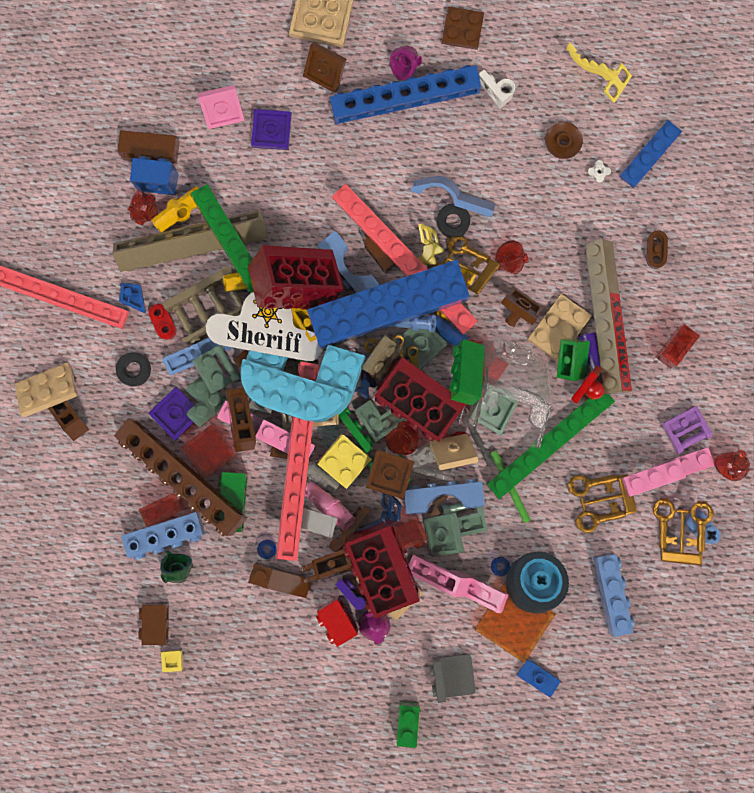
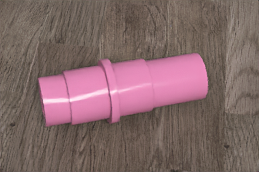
M313 481L306 485L305 497L320 512L336 517V526L346 531L353 525L355 517L342 505L339 499H335Z

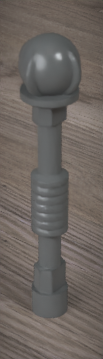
M464 408L458 417L462 420L461 422L468 426L475 444L480 448L486 464L489 465L494 461L489 452L486 451L479 433H476L469 418L468 409Z

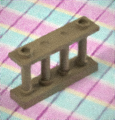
M229 265L162 303L169 313L173 312L177 315L188 335L182 339L187 345L200 342L201 337L207 334L206 323L209 318L198 300L199 296L203 293L209 294L219 314L239 316L241 314L243 300L237 291L229 292L238 307L227 313L215 291L216 286L221 283L224 285L223 275L234 274ZM188 302L192 303L205 326L194 332L182 310V305Z

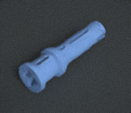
M420 316L390 327L412 328L414 331L423 329L434 332L436 329V316Z

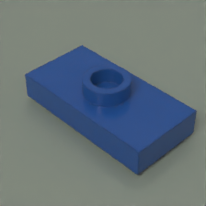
M529 659L525 660L516 674L519 678L550 698L561 682Z

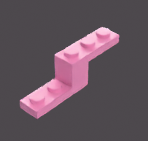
M225 400L216 418L230 424L228 404ZM251 414L255 437L288 454L291 433ZM313 444L310 445L309 457L315 447Z
M709 447L656 464L652 468L623 477L622 480L628 497L684 479L686 475L715 466Z
M412 555L409 567L414 577L453 597L465 596L497 613H502L509 594L460 570H447L425 558Z

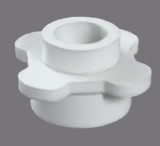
M601 160L596 161L595 166L588 170V174L598 183L603 182L604 177L611 173V169L605 167Z

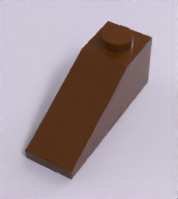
M244 387L226 390L235 452L255 450L256 437L247 393Z
M68 400L48 408L63 431L73 441L89 431V428Z
M258 562L254 563L248 583L303 598L307 597L311 584H305L304 579L306 577Z

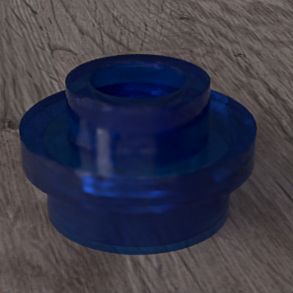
M263 540L259 543L257 552L261 558L270 559L276 554L277 547L273 541ZM265 546L271 548L269 553L264 552Z
M496 557L492 560L491 571L496 576H505L508 573L510 563L506 558ZM498 563H503L504 568L502 570L497 569Z

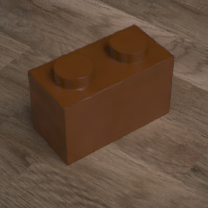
M169 602L144 603L142 608L139 609V620H142V628H139L138 637L139 640H142L141 645H166L169 642Z

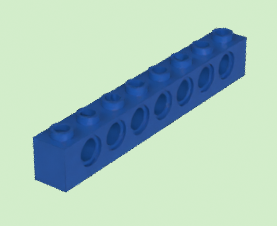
M465 65L457 70L447 69L438 74L428 73L424 77H410L401 82L391 81L387 85H373L364 90L354 89L352 92L345 94L342 92L336 93L330 97L336 125L479 94L482 86L477 65ZM462 80L464 83L457 84L455 81ZM440 83H442V84H444L446 87H444V88H439L437 85L440 84ZM424 87L428 91L421 92L419 88ZM407 91L409 92V95L403 96L401 95V92ZM385 95H389L392 98L389 100H385L382 97ZM366 99L373 100L371 104H367L364 101ZM348 103L355 104L352 108H348L346 105Z

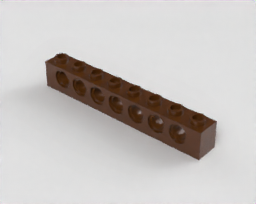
M128 418L114 435L119 440L118 444L121 447L129 449L132 452L131 455L136 460L144 462L146 464L145 468L153 474L156 473L164 485L171 486L174 489L173 493L179 498H184L192 510L199 511L204 521L209 524L212 523L217 527L215 530L220 535L233 536L248 518L138 420ZM137 437L140 439L138 445L135 443ZM153 449L154 454L150 458L149 451ZM165 461L168 464L166 470L163 469V463ZM180 473L181 476H182V479H181V481L178 483V482H177V475ZM193 485L196 488V492L194 495H192L190 492L191 487ZM206 498L210 500V506L208 508H206L204 504ZM221 510L225 515L222 521L219 519V512Z

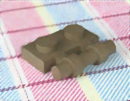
M384 335L362 366V369L381 380L384 374L387 375L390 371L389 367L394 360L397 361L400 357L399 353L403 348Z

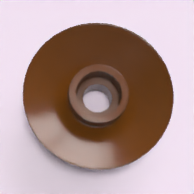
M557 123L546 134V148L556 158H572L582 148V133L571 123ZM564 140L566 145H561L560 141Z

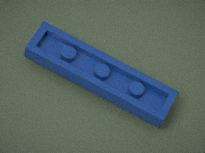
M667 120L619 177L634 188L682 131Z

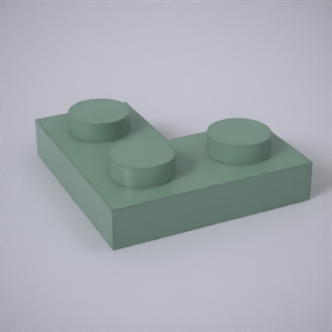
M200 376L186 389L198 401L186 415L201 428L220 411L226 399L217 391L211 394Z
M371 400L355 410L375 442H378L405 424L407 420L404 417L399 419L390 410L380 415Z

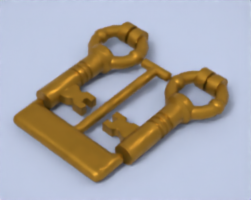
M464 236L451 237L446 243L451 253L444 260V263L429 265L427 269L445 264L448 261H454L451 258L452 254L460 255L467 253L475 257L476 260L472 262L471 266H475L476 269L479 268V264L482 262L488 263L480 273L458 262L460 267L478 275L472 286L467 283V280H470L472 277L471 274L468 275L465 272L463 278L467 289L479 294L500 264L492 260L490 256L470 247L469 241ZM457 240L464 242L460 250L453 249Z
M577 474L570 478L567 484V488L569 487L568 492L574 496L581 497L582 509L585 510L575 520L577 529L584 533H591L596 530L600 523L625 518V515L637 512L634 496L628 497L622 480L623 477L629 476L628 474L619 476L613 474L596 479H588L583 475ZM583 480L585 489L576 492V488L573 487L575 486L574 481ZM617 480L619 481L621 494L584 501L583 496L589 492L591 487L605 485L606 493L608 494L610 491L613 493L612 483L617 482ZM622 497L625 512L623 510L619 511L617 509V502H613L614 505L609 503L611 513L597 515L591 511H586L585 505ZM591 516L593 526L584 528L582 517Z
M659 498L653 505L652 510L655 517L660 521L659 548H662L661 561L701 566L703 560L702 552H705L706 525L714 516L712 506L707 501L702 502L698 500L692 506L691 511L675 510V506L669 498ZM658 506H669L670 514L668 516L660 515L658 513ZM696 509H708V517L706 519L698 518L696 516ZM675 512L681 513L680 552L666 551L664 549L667 548L669 543L677 545L675 540L678 537L671 538L667 536L668 521L674 517ZM685 513H691L692 519L698 525L697 539L687 538V541H689L687 546H696L698 554L684 552Z

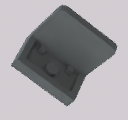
M469 654L432 658L433 665H429L430 676L435 679V685H432L433 697H437L438 703L446 702L447 697L472 695L475 693L472 657Z

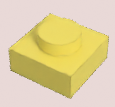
M182 650L161 652L162 672L183 670Z

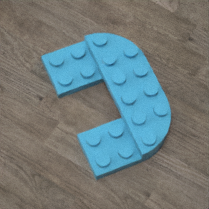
M328 345L316 381L283 372L288 357L249 350L246 360H242L241 381L248 396L263 407L309 422H324L337 414L339 415L350 403L366 356Z

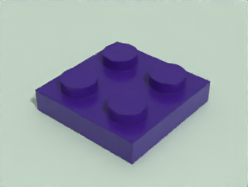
M254 109L251 147L289 150L292 112Z
M175 387L148 414L176 441L194 424L186 414L195 405L178 387Z

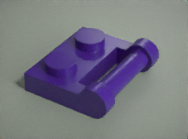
M344 576L338 579L335 585L354 608L358 610L363 609L366 597L354 590L355 584L349 577L345 579Z

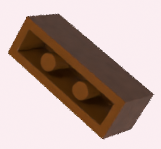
M120 130L117 152L123 160L132 162L133 158L139 159V157L143 156L151 160L167 159L171 163H177L180 141L174 135Z

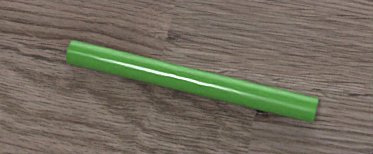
M496 450L490 453L500 473L505 469V466ZM513 487L509 494L523 522L526 523L531 519L516 488Z

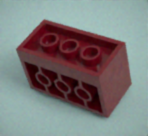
M262 245L248 266L257 307L307 310L334 301L344 290L334 252L331 249Z
M401 355L373 392L375 402L384 408L386 405L389 406L393 415L399 419L402 417L407 419L406 422L416 431L420 428L423 436L432 442L434 439L440 442L466 406L465 403L451 400V391ZM405 386V392L398 394L397 388ZM420 397V404L414 405L413 400ZM436 409V414L430 416V410Z
M391 519L346 537L343 550L347 558L350 557L353 565H350L354 577L358 576V588L361 595L366 596L367 602L365 604L369 614L373 613L376 619L420 602L419 589ZM369 549H373V550H375V552H374V553H371V552H368V550H369Z

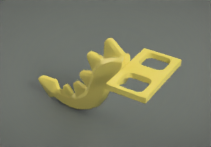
M569 43L566 50L569 51L572 59L580 67L591 73L598 74L606 81H609L603 91L615 103L632 77L623 63H620L616 70L608 68L604 63L599 65L593 60L588 62L586 58H581V55L576 53V48ZM622 69L627 74L623 83L618 78V74ZM612 84L617 89L614 97L608 92Z
M418 224L421 241L426 244V246H423V254L418 259L427 268L428 264L436 265L435 255L442 253L444 249L439 245L437 230L423 224ZM423 229L426 232L427 240L424 238ZM432 233L434 234L436 243L433 242Z

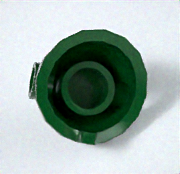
M169 550L165 551L166 556L160 564L162 581L164 583L172 582L179 584L185 582L193 568L192 559L184 554H171Z

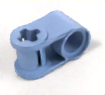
M698 508L696 509V516L698 518H707ZM690 513L685 518L684 525L686 524L688 526L687 529L697 537L698 525L692 519ZM711 522L707 523L705 544H716L721 538L720 531ZM707 532H712V533L710 534L711 539H707V537H708Z

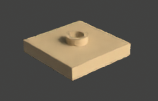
M468 434L444 438L440 442L436 440L433 442L429 441L439 470L478 462V455Z

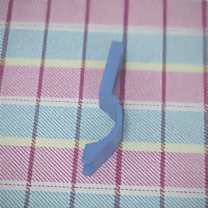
M433 176L417 179L411 187V191L421 194L423 190L429 187L438 186L444 188L452 195L454 206L488 217H492L495 203L460 192L458 186L447 177Z
M206 338L162 358L171 376L194 366L192 360L219 346V344ZM224 346V351H227L234 347Z

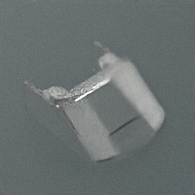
M493 340L481 343V345H484L482 398L474 405L466 404L461 413L459 426L476 428L481 409L493 410L498 404L500 395L531 405L521 445L540 448L549 412L554 411L549 365L537 352L517 342Z

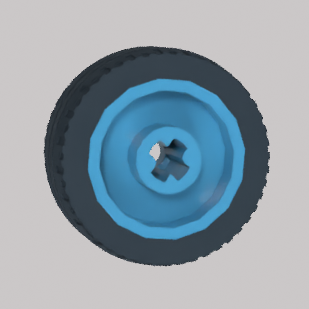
M539 551L527 553L517 559L508 570L505 581L507 594H509L510 600L519 609L528 613H545L556 608L565 599L569 588V576L562 562L553 555Z

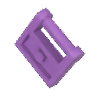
M697 406L661 424L677 454L684 452L685 448L704 438L709 439L712 437V432ZM700 427L701 432L682 442L679 441L678 437Z

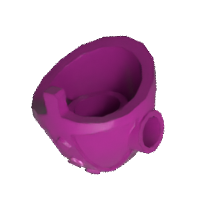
M408 45L396 48L390 55L392 72L400 80L410 78L417 66L422 64V57L418 55L413 47Z
M364 612L359 620L360 633L368 640L374 641V644L384 642V638L390 630L389 617L383 615L375 619L373 613Z

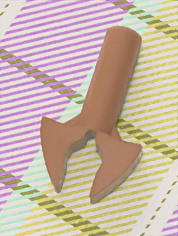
M441 496L435 499L430 504V506L434 505L433 511L427 517L441 514L439 505L449 496Z

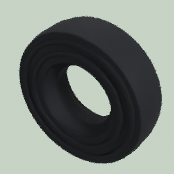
M454 203L444 206L439 211L436 220L439 231L449 238L464 235L469 229L471 221L469 212L466 209L454 206ZM450 214H456L460 217L461 223L458 227L452 228L447 225L446 218Z
M126 353L117 361L116 375L127 386H140L150 377V362L140 353ZM132 362L140 365V373L135 377L129 376L126 372L128 364Z

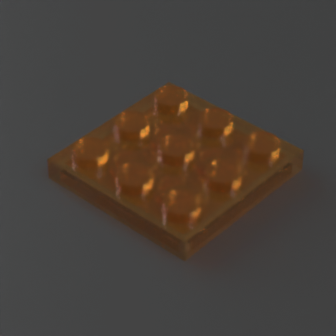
M504 582L500 590L507 593L506 583ZM508 595L502 613H497L487 608L474 630L525 663L556 613L552 610L538 614L525 612L515 606Z

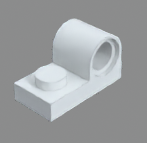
M485 69L479 73L482 88L501 109L513 97L515 91L514 82L510 79H503L496 84L494 76L491 73L488 74ZM501 89H507L509 93H503Z

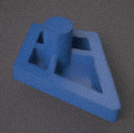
M122 283L119 302L145 314L146 308L141 285Z

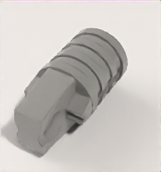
M430 442L420 447L412 455L416 466H421L435 459L430 448Z
M316 461L307 471V477L310 480H313V482L330 493H334L340 485Z

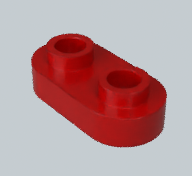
M162 304L151 306L149 317L158 336L164 340L173 339L177 329L170 313ZM157 310H161V314L159 316L155 315V312ZM165 327L169 328V331L167 333L163 332V329Z

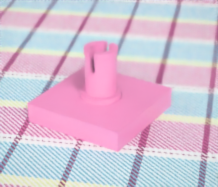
M235 85L198 93V99L208 129L245 121Z

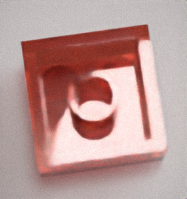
M214 424L208 426L181 447L204 479L211 477L238 456Z

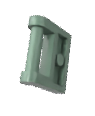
M219 345L192 360L211 394L241 377L239 372L236 373L226 356L223 345ZM213 355H218L230 377L226 379Z
M462 502L442 505L444 514L466 509ZM483 507L476 508L477 513L457 517L461 537L488 531Z

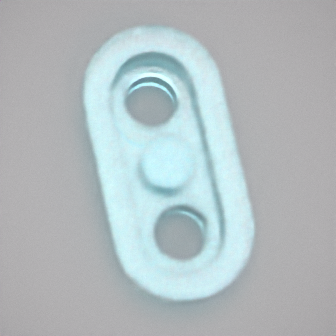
M338 425L318 426L320 443L324 450L327 451L331 447V445L326 443L328 438H332L335 442L339 437Z

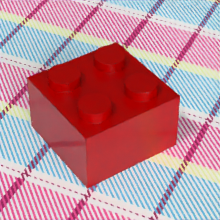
M340 596L322 605L317 610L316 619L321 627L325 626L327 629L326 636L331 644L335 643L339 647L358 635L359 629Z

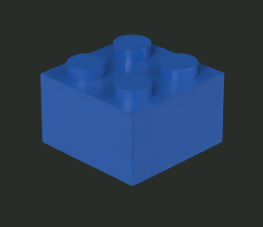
M143 156L139 157V159L133 158L130 181L139 192L176 196L179 174L169 160L158 159L156 161Z

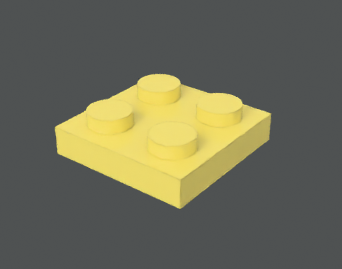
M341 434L319 459L317 464L347 489L372 459Z

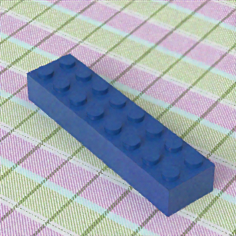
M454 260L307 309L319 347L324 349L328 345L333 346L468 301L470 295L458 260Z

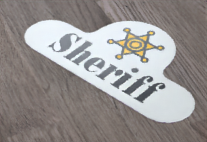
M254 292L248 295L243 302L239 316L215 314L206 323V333L209 339L223 346L305 361L318 359L323 351L319 347L317 339L309 342L305 335L306 330L298 329L293 325L291 309L257 307ZM307 330L311 337L315 336V333Z

